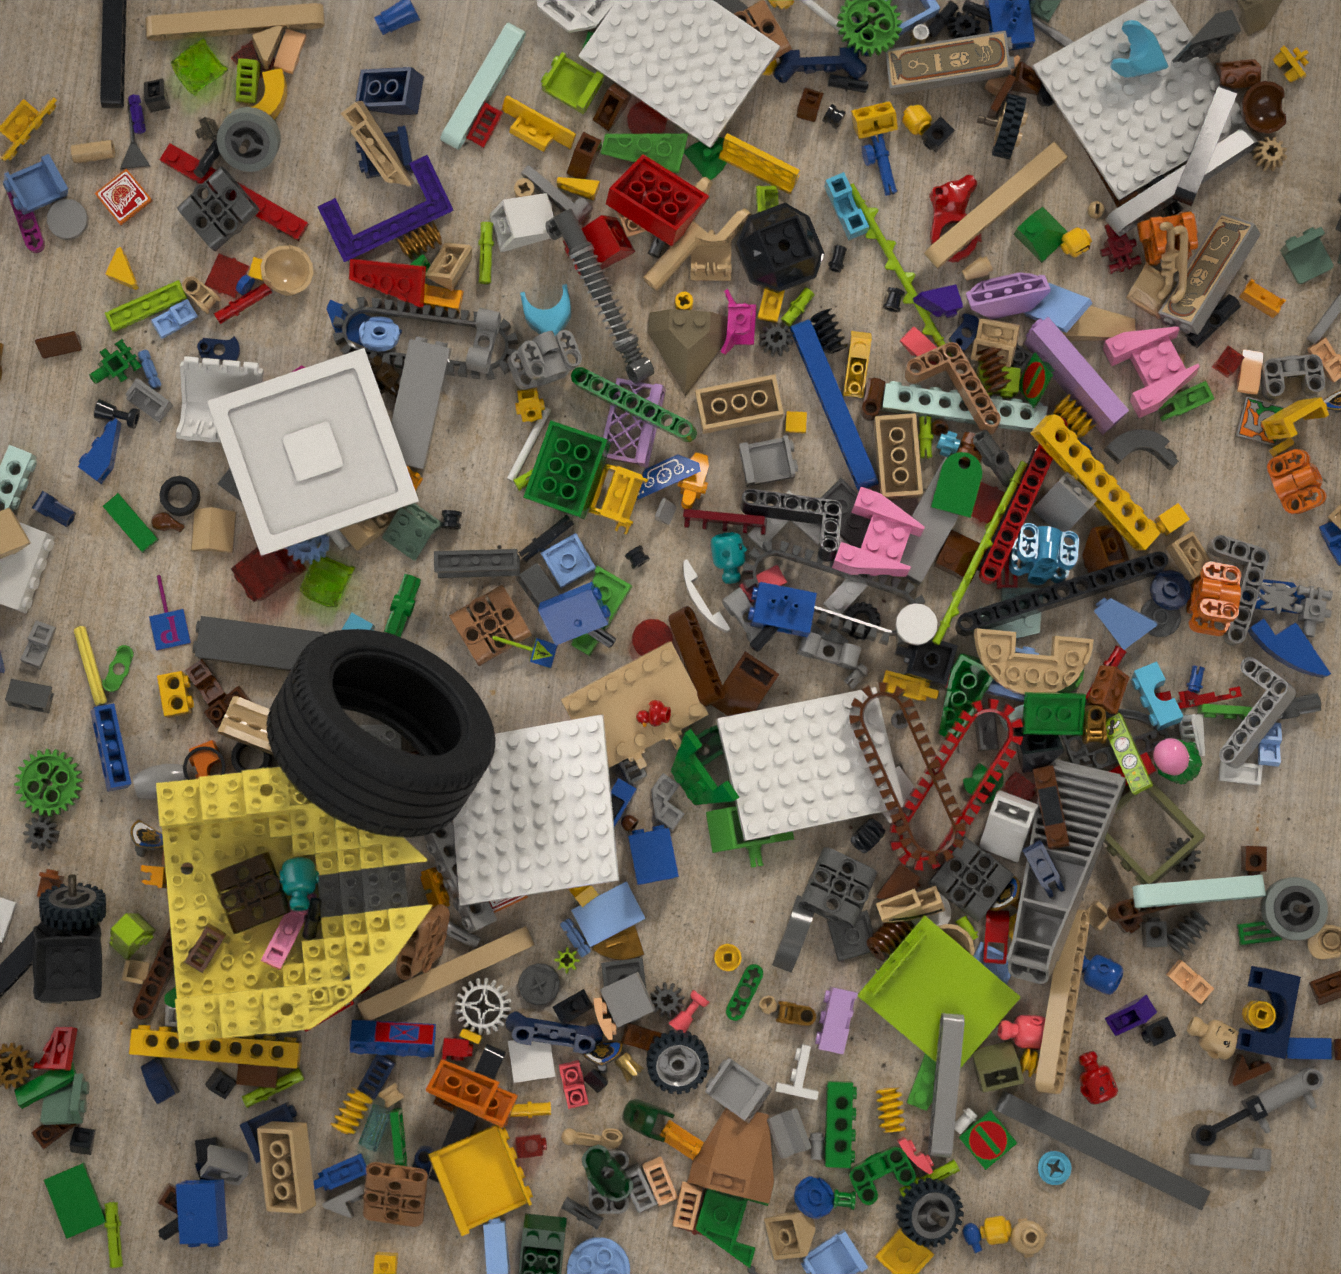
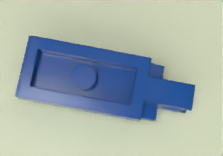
M362 1153L319 1172L320 1178L313 1181L314 1190L322 1186L325 1191L331 1190L366 1175L367 1165Z

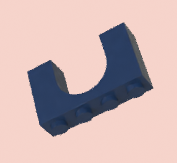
M1251 966L1248 987L1261 989L1268 993L1272 1006L1275 1009L1276 1017L1270 1027L1260 1031L1239 1028L1236 1049L1286 1059L1300 976Z

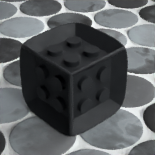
M50 924L34 926L33 994L35 1000L70 1002L93 1000L101 997L102 946L100 940L101 929L98 924L95 926L90 924V928L82 926L81 930H77L76 927L72 930H59L58 926L51 928Z

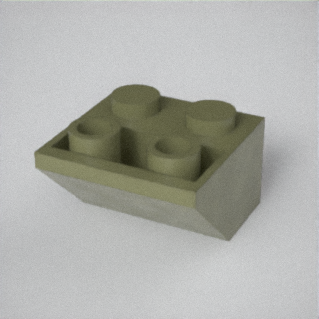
M1011 1040L977 1048L972 1054L981 1092L985 1093L1024 1083L1020 1063Z

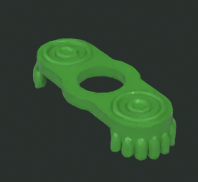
M121 645L116 649L117 654L109 665L107 677L105 680H102L103 688L106 691H117L121 687L124 678L129 674V666L134 657V652L130 646ZM117 663H122L125 666V671L121 675H116L113 671Z

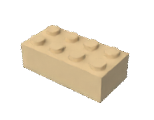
M776 374L695 390V399L703 434L782 419L784 415Z
M916 413L875 416L873 427L879 493L889 500L921 498L923 487Z
M271 1121L257 1128L266 1211L303 1213L316 1206L307 1123Z

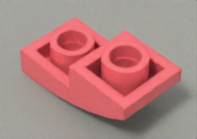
M912 327L900 340L908 352L916 357L937 348L915 327ZM929 361L930 364L937 365L936 362Z
M778 565L756 575L758 582L779 586L787 583ZM741 583L739 587L749 601L753 602L754 600L751 599L753 588L746 592L743 583Z
M579 1060L559 1064L568 1109L588 1105L589 1102Z
M905 1137L897 1140L901 1149H903L913 1163L926 1173H933L931 1167L934 1164L928 1154L924 1156L922 1152L914 1155L913 1152L917 1150L911 1139L907 1141Z

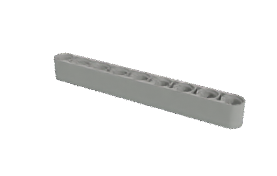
M1246 127L1241 128L1216 145L1201 184L1249 154L1254 147H1257L1259 142ZM1186 164L1107 216L1106 222L1118 236L1127 233L1136 227L1137 223L1147 220L1176 201L1172 198Z

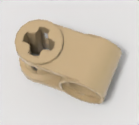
M187 277L182 282V288L186 295L207 315L210 313V308L217 301H221V298L216 293L206 287L196 277ZM190 284H197L198 286L195 291H188Z

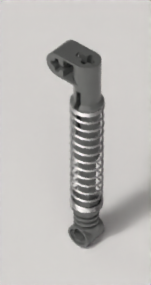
M572 208L551 218L545 223L547 233L553 240L561 237L564 238L569 249V257L574 259L573 264H576L578 267L576 271H580L582 275L580 279L585 281L583 286L588 287L587 293H591V300H598L599 302L594 308L601 307L602 310L598 315L605 314L606 316L601 322L608 321L609 325L605 329L612 328L613 330L609 337H616L612 342L614 348L620 354L623 353L622 358H626L624 362H628L626 373L629 379L636 384L654 374L653 365L647 357L641 356L643 352L640 353L641 348H637L639 338L636 333H630L634 328L627 329L626 325L630 321H623L622 319L627 314L619 313L623 306L616 307L615 304L620 299H612L616 292L612 291V284H609L607 281L609 277H605V270H602L600 267L602 263L597 261L598 255L593 253L595 248L591 242L587 241Z

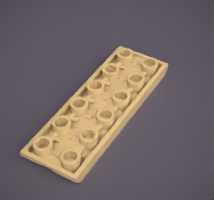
M233 696L217 733L273 755L266 731L269 708L241 697Z

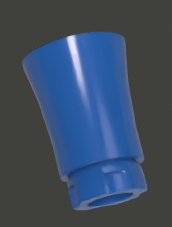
M400 0L393 6L380 12V15L374 17L383 35L389 31L393 32L408 24L420 21L411 0Z

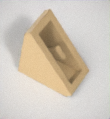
M278 25L252 35L253 46L264 69L268 70L283 37L282 26Z

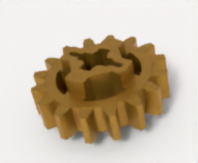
M14 1042L10 1043L9 1048L4 1043L2 1044V1050L0 1049V1086L5 1084V1089H9L11 1084L13 1088H17L19 1086L18 1082L25 1084L26 1080L24 1077H31L28 1070L34 1069L32 1065H29L33 1057H27L30 1051H22L23 1045L15 1048ZM5 1052H12L9 1057L1 1056ZM12 1061L11 1066H13V1069L8 1070L7 1062ZM12 1074L19 1075L16 1079L8 1080Z

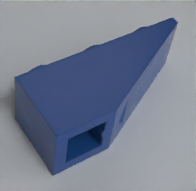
M116 418L106 424L104 427L105 432L101 437H97L93 441L91 450L82 455L79 460L80 464L77 466L100 484L104 482L114 469L122 425Z

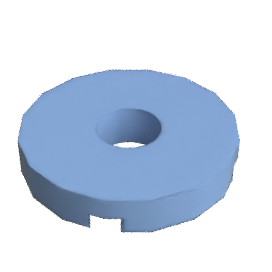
M377 316L369 318V321H364L359 328L360 342L369 350L377 352L387 351L398 343L400 339L399 327L393 323L392 319ZM376 332H383L384 334H383V335H376L375 333H376Z

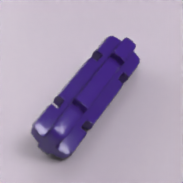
M132 94L128 96V102L131 105L132 123H135L133 129L135 134H142L146 132L145 123L143 124L142 106L139 105L141 100L139 95Z

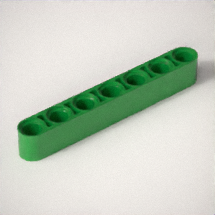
M577 367L572 371L571 380L581 390L684 442H692L696 438L697 430L688 420L583 367ZM582 375H586L585 380L579 382V378ZM603 383L602 389L596 391V386ZM620 392L619 398L613 400V395ZM633 401L638 402L636 407L630 408V404ZM654 409V415L647 417L648 412ZM672 418V423L669 426H664L665 421ZM690 427L689 433L682 435V430Z

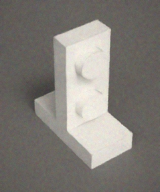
M801 1044V1048L796 1049L794 1060L798 1061L796 1069H792L790 1081H793V1085L776 1082V1092L817 1100L819 1093L817 1090L803 1087L811 1046Z

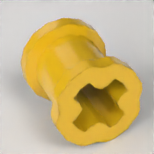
M680 292L675 298L676 310H692L693 297L690 293ZM687 300V304H684V306L680 305L681 302Z

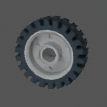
M671 1030L669 1034L663 1033L661 1038L657 1037L654 1039V1044L651 1043L649 1046L650 1050L647 1051L646 1062L650 1079L657 1088L660 1087L664 1092L668 1090L669 1094H673L675 1091L678 1095L682 1094V1091L689 1093L691 1088L695 1090L698 1088V1083L701 1085L704 1082V1077L706 1078L707 1070H709V1058L706 1047L699 1040L698 1036L695 1034L692 1036L689 1031L683 1033V1030H678L677 1033H674V1030ZM675 1060H682V1063L678 1065L673 1064Z

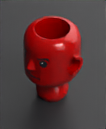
M1089 1051L1078 1057L1080 1065L1085 1070L1079 1076L1080 1091L1090 1104L1096 1105L1116 1097L1118 1087L1110 1068L1107 1065H1099L1096 1052Z

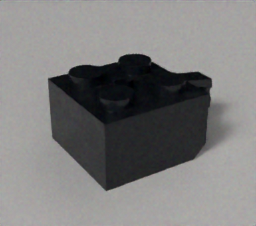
M932 638L922 645L909 644L908 648L896 647L895 655L903 657L904 662L907 663L904 675L925 680L928 683L941 687L946 686L958 645L941 641L940 645H936L932 642ZM930 656H933V661H936V664L929 665L926 657L928 659Z

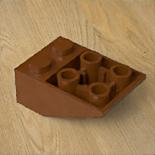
M745 651L723 684L725 697L711 705L726 716L755 711L780 674Z

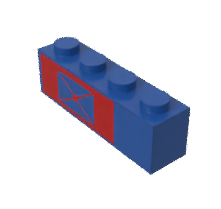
M352 1020L350 1053L377 1054L380 1056L398 1055L401 1057L419 1056L421 1058L434 1057L436 1024Z

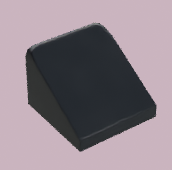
M216 1068L205 1083V1086L211 1092L226 1099L236 1085V1080L219 1068Z
M595 1068L584 1077V1081L597 1093L608 1084V1080Z
M74 1127L69 1144L70 1151L72 1153L91 1155L96 1130Z

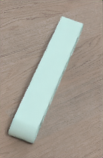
M509 22L504 26L440 137L441 141L457 150L462 147L485 102L488 103L526 36L525 31Z
M1263 875L1144 884L1132 887L1135 908L1251 899L1266 896Z

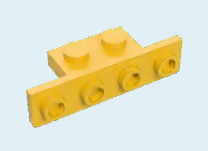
M508 95L504 98L501 111L516 118V121L510 127L509 133L543 152L553 140L569 149L573 147L576 137L574 132Z
M51 97L40 112L25 99H22L0 125V133L10 140L12 145L0 157L2 161L7 159L11 161L18 151L15 149L20 143L24 145L30 139L29 133L33 128L37 130L44 122L42 120L43 116L46 113L50 115L57 107L54 104L57 101L55 97Z

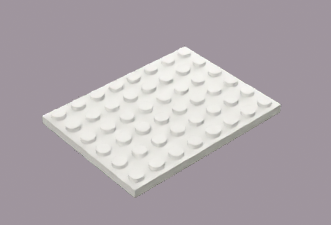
M617 0L578 57L711 149L775 57L780 46L714 0Z
M876 687L871 688L873 694H876ZM862 690L722 717L716 720L730 782L739 795L735 803L744 841L888 811L885 803L894 801L893 796L891 795L883 800L879 791L889 789L886 783L878 788L874 780L884 777L881 771L873 776L869 769L870 766L879 765L877 759L868 764L864 754L873 753V750L870 747L863 752L859 745V742L868 741L867 736L865 735L859 740L856 739L853 731L863 727L861 723L850 724L849 715H860V709L851 706L854 697L862 703L868 698ZM876 698L867 705L864 712V722L899 803L904 808L879 699Z

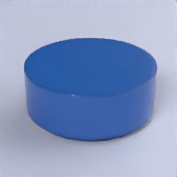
M870 144L862 146V157L866 166L873 165L876 161L874 149Z
M244 275L238 281L236 291L242 296L247 294L252 289L255 280L249 275Z

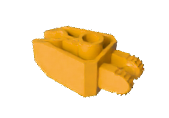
M696 452L690 459L700 464L701 472L678 482L677 487H681L680 494H683L681 502L683 510L692 509L695 498L700 499L701 494L706 493L708 482H705L709 468L707 455Z

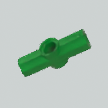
M404 574L398 593L395 594L390 606L391 613L384 629L385 633L398 637L402 636L407 619L410 618L416 602L415 597L421 584V579Z

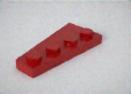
M350 259L349 280L377 289L382 293L392 295L417 307H424L426 266Z

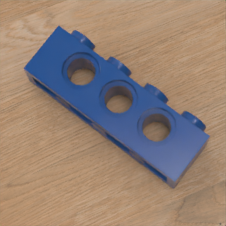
M115 704L93 707L90 714L107 792L128 788L132 783Z

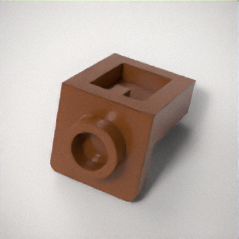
M46 869V872H40L41 880L37 897H41V893H45L46 889L52 890V886L60 888V884H63L64 876L58 875L59 871Z

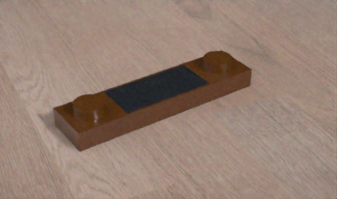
M1054 766L1033 769L1048 848L1050 850L1070 846Z

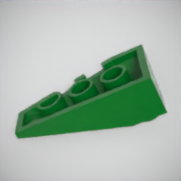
M960 654L950 671L938 734L944 737L947 736L948 732L952 733L956 738L959 736V731L951 729L955 721L959 722L963 727L965 726L967 721L958 718L962 710L972 716L975 709L970 703L981 700L993 680L979 658Z

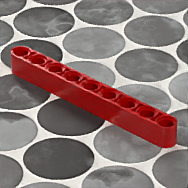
M1062 418V419L1064 420V422H1065L1064 425L1067 427V422H1066V420H1065L1064 418ZM1056 433L1055 438L1059 441V435ZM1040 444L1036 448L979 572V579L984 584H993L999 577L1051 465L1053 458ZM1035 461H1043L1045 467L1038 468L1035 464ZM1027 479H1034L1036 486L1028 485ZM1018 497H1026L1028 500V504H1021L1018 500ZM1010 515H1017L1020 522L1013 523L1010 520ZM1001 534H1010L1011 541H1004ZM993 552H1001L1003 555V559H995L993 556ZM986 569L992 570L995 575L994 578L986 577L984 571Z

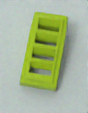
M238 58L236 102L256 104L261 68L258 60ZM245 67H251L252 70H245ZM244 75H250L252 79L244 78ZM243 83L252 84V87H244ZM242 91L251 92V96L242 95Z

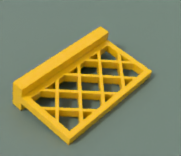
M728 133L726 134L719 159L791 194L800 177L799 169Z

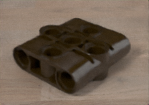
M269 852L259 854L211 874L233 934L248 930L292 911ZM244 867L248 868V877L240 879L238 876L239 870ZM273 871L272 874H269V875H266V876H264V877H261V878L257 879L258 877L263 876V875L268 874V873H270V872ZM270 879H274L277 883L276 888L272 891L266 889V882ZM237 886L236 888H234V889H232V890H229V891H227V892L221 893V892H223V891H225V890H228V889H230V888H233V887ZM250 887H254L257 891L256 896L252 899H248L246 896V890ZM281 892L280 895H277V896H274V897H272V898H269V899L265 900V898H268V897H270V896H273V895H275V894ZM230 895H234L237 900L236 904L232 907H228L226 904V899ZM246 907V908H244V909H242V910H239V911H237V912H234V913H232V914H229L230 912H233V911L238 910V909H240V908ZM262 907L264 909L263 917L255 918L253 914L255 908Z

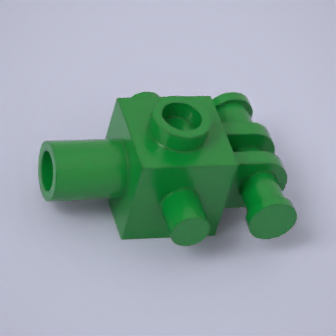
M123 338L114 344L121 353L116 350L110 354L106 348L99 352L104 359L98 363L99 368L89 374V377L95 384H98L105 378H108L110 381L116 376L122 383L128 378L123 372L130 367L128 363L132 366L133 371L142 367L136 359L137 355H132L130 352L132 350L131 347L126 346Z

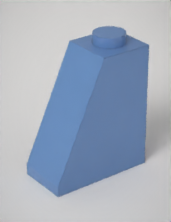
M1104 597L1095 604L1097 608L1094 612L1123 650L1158 625L1155 620L1112 597L1108 600Z

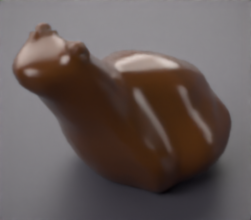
M167 512L158 513L151 520L152 527L160 531L173 529L182 532L185 528L184 524L176 521Z

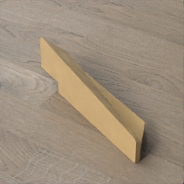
M356 101L340 113L353 127L350 130L385 182L406 186L415 184L363 101Z

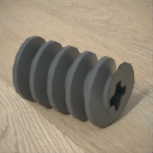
M1194 910L1189 911L1191 917L1185 916L1183 918L1185 923H1178L1180 930L1173 928L1172 932L1174 935L1167 934L1168 945L1183 957L1185 955L1182 949L1190 951L1188 943L1195 945L1194 937L1202 938L1199 931L1207 933L1205 925L1211 926L1202 915Z

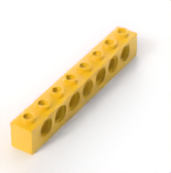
M1055 414L1045 416L1030 434L1065 473L1068 472L1098 499L1094 505L1135 551L1146 550L1161 533L1156 528L1155 522L1145 516L1143 509L1130 499V494L1121 489L1117 484V480L1104 470V465L1091 455L1088 447L1080 443L1078 436L1064 425L1065 422L1060 416ZM1056 433L1059 435V441L1055 438ZM1069 448L1072 450V456L1069 455ZM1083 463L1085 464V467H1086V468H1085V471L1082 469V464H1083ZM1096 477H1097V479H1098V481H1099L1098 486H1097L1096 483H1095ZM1109 492L1112 495L1111 501L1109 499ZM1122 508L1125 509L1124 515L1122 514ZM1136 522H1137V524H1138V529H1137V530H1136V528H1135V523H1136Z
M138 1024V1028L131 1029L129 1054L296 1069L300 1067L302 1042H297V1038L284 1037V1041L276 1040V1036L263 1035V1039L255 1038V1035L198 1040L200 1047L198 1050H194L191 1048L190 1042H181L177 1048L170 1046L169 1041L172 1037L178 1039V1031H171L172 1027L159 1026V1030L150 1029L151 1025ZM151 1035H155L158 1039L155 1047L149 1044V1037ZM214 1040L219 1041L221 1044L218 1052L213 1051L211 1048ZM234 1042H238L242 1046L239 1054L234 1053L232 1050ZM255 1044H260L263 1048V1052L259 1056L253 1052ZM278 1045L283 1048L284 1053L282 1057L275 1056V1046Z

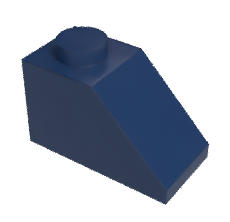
M156 1057L141 1066L146 1086L156 1104H160L180 1092L161 1057Z

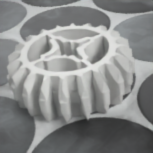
M477 978L476 986H474L472 981L468 982L469 990L465 986L462 987L465 995L457 994V997L461 998L462 1002H455V1005L461 1006V1009L456 1010L455 1013L463 1014L462 1017L458 1018V1021L460 1022L465 1019L467 1022L463 1027L467 1028L469 1024L472 1025L471 1032L479 1028V1035H482L483 1028L486 1029L487 1035L491 1033L490 1027L495 1032L498 1031L496 1024L499 1023V1025L504 1026L505 1023L501 1018L507 1019L508 1015L504 1014V1012L511 1011L512 1009L511 1007H505L506 1003L511 1002V999L504 1000V996L509 994L508 991L501 994L500 990L503 988V985L501 984L498 988H495L496 980H493L491 985H488V978L484 979V984H481L480 978ZM482 989L481 997L477 1002L467 1001L472 992ZM488 990L497 995L500 1005L489 1001ZM481 1000H484L486 1005L494 1007L488 1008V1010L485 1009L486 1012L483 1013V1017L481 1008L473 1006L478 1005V1003L481 1004ZM466 1008L475 1009L478 1012V1023L470 1018ZM489 1011H500L493 1022L484 1024L486 1014Z

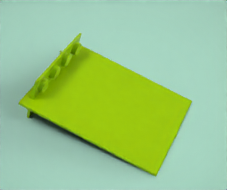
M926 916L918 922L896 950L890 954V957L879 970L875 969L876 973L857 995L935 1062L941 1014L964 1015L960 1068L1020 999V996Z

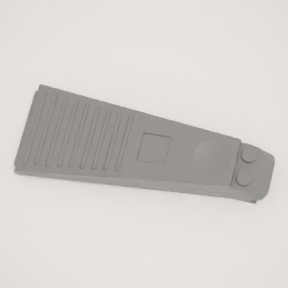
M1057 759L1049 765H1053L1055 769L1070 846L1049 850L1039 798L1037 801L1039 806L1034 818L1030 845L1039 840L1042 841L1060 875L1059 879L1065 890L1062 892L1058 890L1055 881L1048 884L1053 892V897L1049 898L1037 880L1029 862H1026L1013 940L1007 957L1008 971L1013 977L1044 984L1051 976L1056 962L1059 961L1127 781L1125 777H1121V774Z

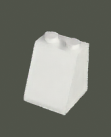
M547 193L504 199L489 214L500 252L551 238L545 227V223L554 217L552 203L548 199Z

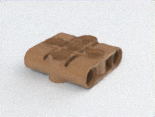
M760 0L744 11L734 14L740 19H745L747 24L780 46L772 61L792 50L787 38L764 0ZM747 13L750 14V16L752 17V19H753L755 25L752 23V21H751V19H750V17L748 16ZM771 25L774 27L773 32L765 33L763 29Z
M503 585L498 586L481 597L475 598L468 605L449 615L478 666L501 653L507 652L513 647L509 644H506L503 648L496 647V640L492 639L493 636L510 640L504 629L507 628L516 643H520L532 636ZM485 598H489V600L495 608V611L491 609L490 605L488 604ZM484 603L486 605L485 610L482 613H477L475 611L476 604ZM468 608H470L477 620L475 623L467 611ZM506 610H511L514 612V616L510 620H505L503 613ZM489 620L495 621V629L487 630L485 628L486 622ZM470 631L478 632L476 640H468L467 635ZM485 640H489L496 653H492Z
M439 904L429 910L399 952L396 973L402 980H409L420 971L427 973L432 963L442 956L450 918L449 909L445 905Z
M373 1162L367 1165L363 1195L364 1218L383 1223L411 1227L420 1226L424 1221L427 1172L420 1168Z

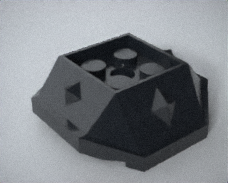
M782 203L748 216L735 244L749 282L776 293L815 279L825 254L810 217L787 203ZM778 243L785 244L787 250H780Z

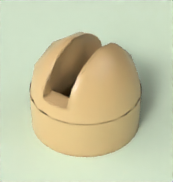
M1099 201L1092 202L1087 209L1088 215L1094 219L1100 218L1104 213V205ZM1096 205L1099 206L1098 214L1095 213Z
M765 996L759 1002V1006L765 1014L775 1012L777 1009V1003L772 996Z

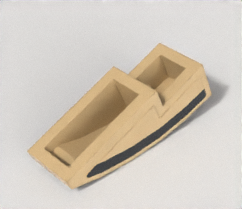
M936 886L918 893L913 889L876 903L882 922L908 921L945 911Z

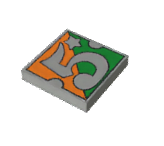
M1246 397L1235 437L1275 447L1278 439H1268L1261 421L1286 407Z

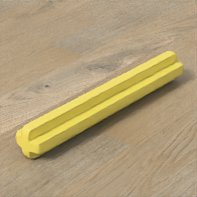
M79 626L74 629V634L96 706L103 705L107 702L87 630L85 626Z

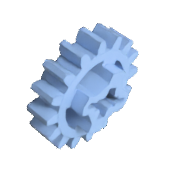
M327 534L285 549L288 550V556L293 555L294 561L299 558L301 559V564H304L305 560L312 564L313 559L319 562L320 556L326 557V551H329L330 538L326 536Z

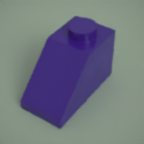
M956 284L920 292L913 298L914 303L936 317H954L964 307Z
M1146 994L1131 1001L1104 1019L1114 1035L1117 1036L1146 1023L1157 1011Z

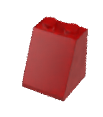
M600 215L581 228L587 241L591 242L595 248L593 253L598 255L597 261L602 263L600 265L602 270L636 252L630 240L626 237L617 217ZM564 240L563 243L566 246L564 249L567 255L569 256V249Z

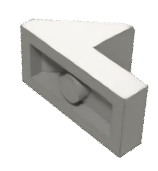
M361 1184L322 1203L323 1208L352 1218L354 1214L348 1201L350 1200L351 1203L361 1200L363 1198L362 1194L365 1191L364 1185Z

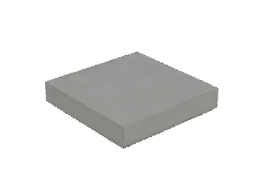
M639 972L600 989L617 1028L655 1011V1007Z

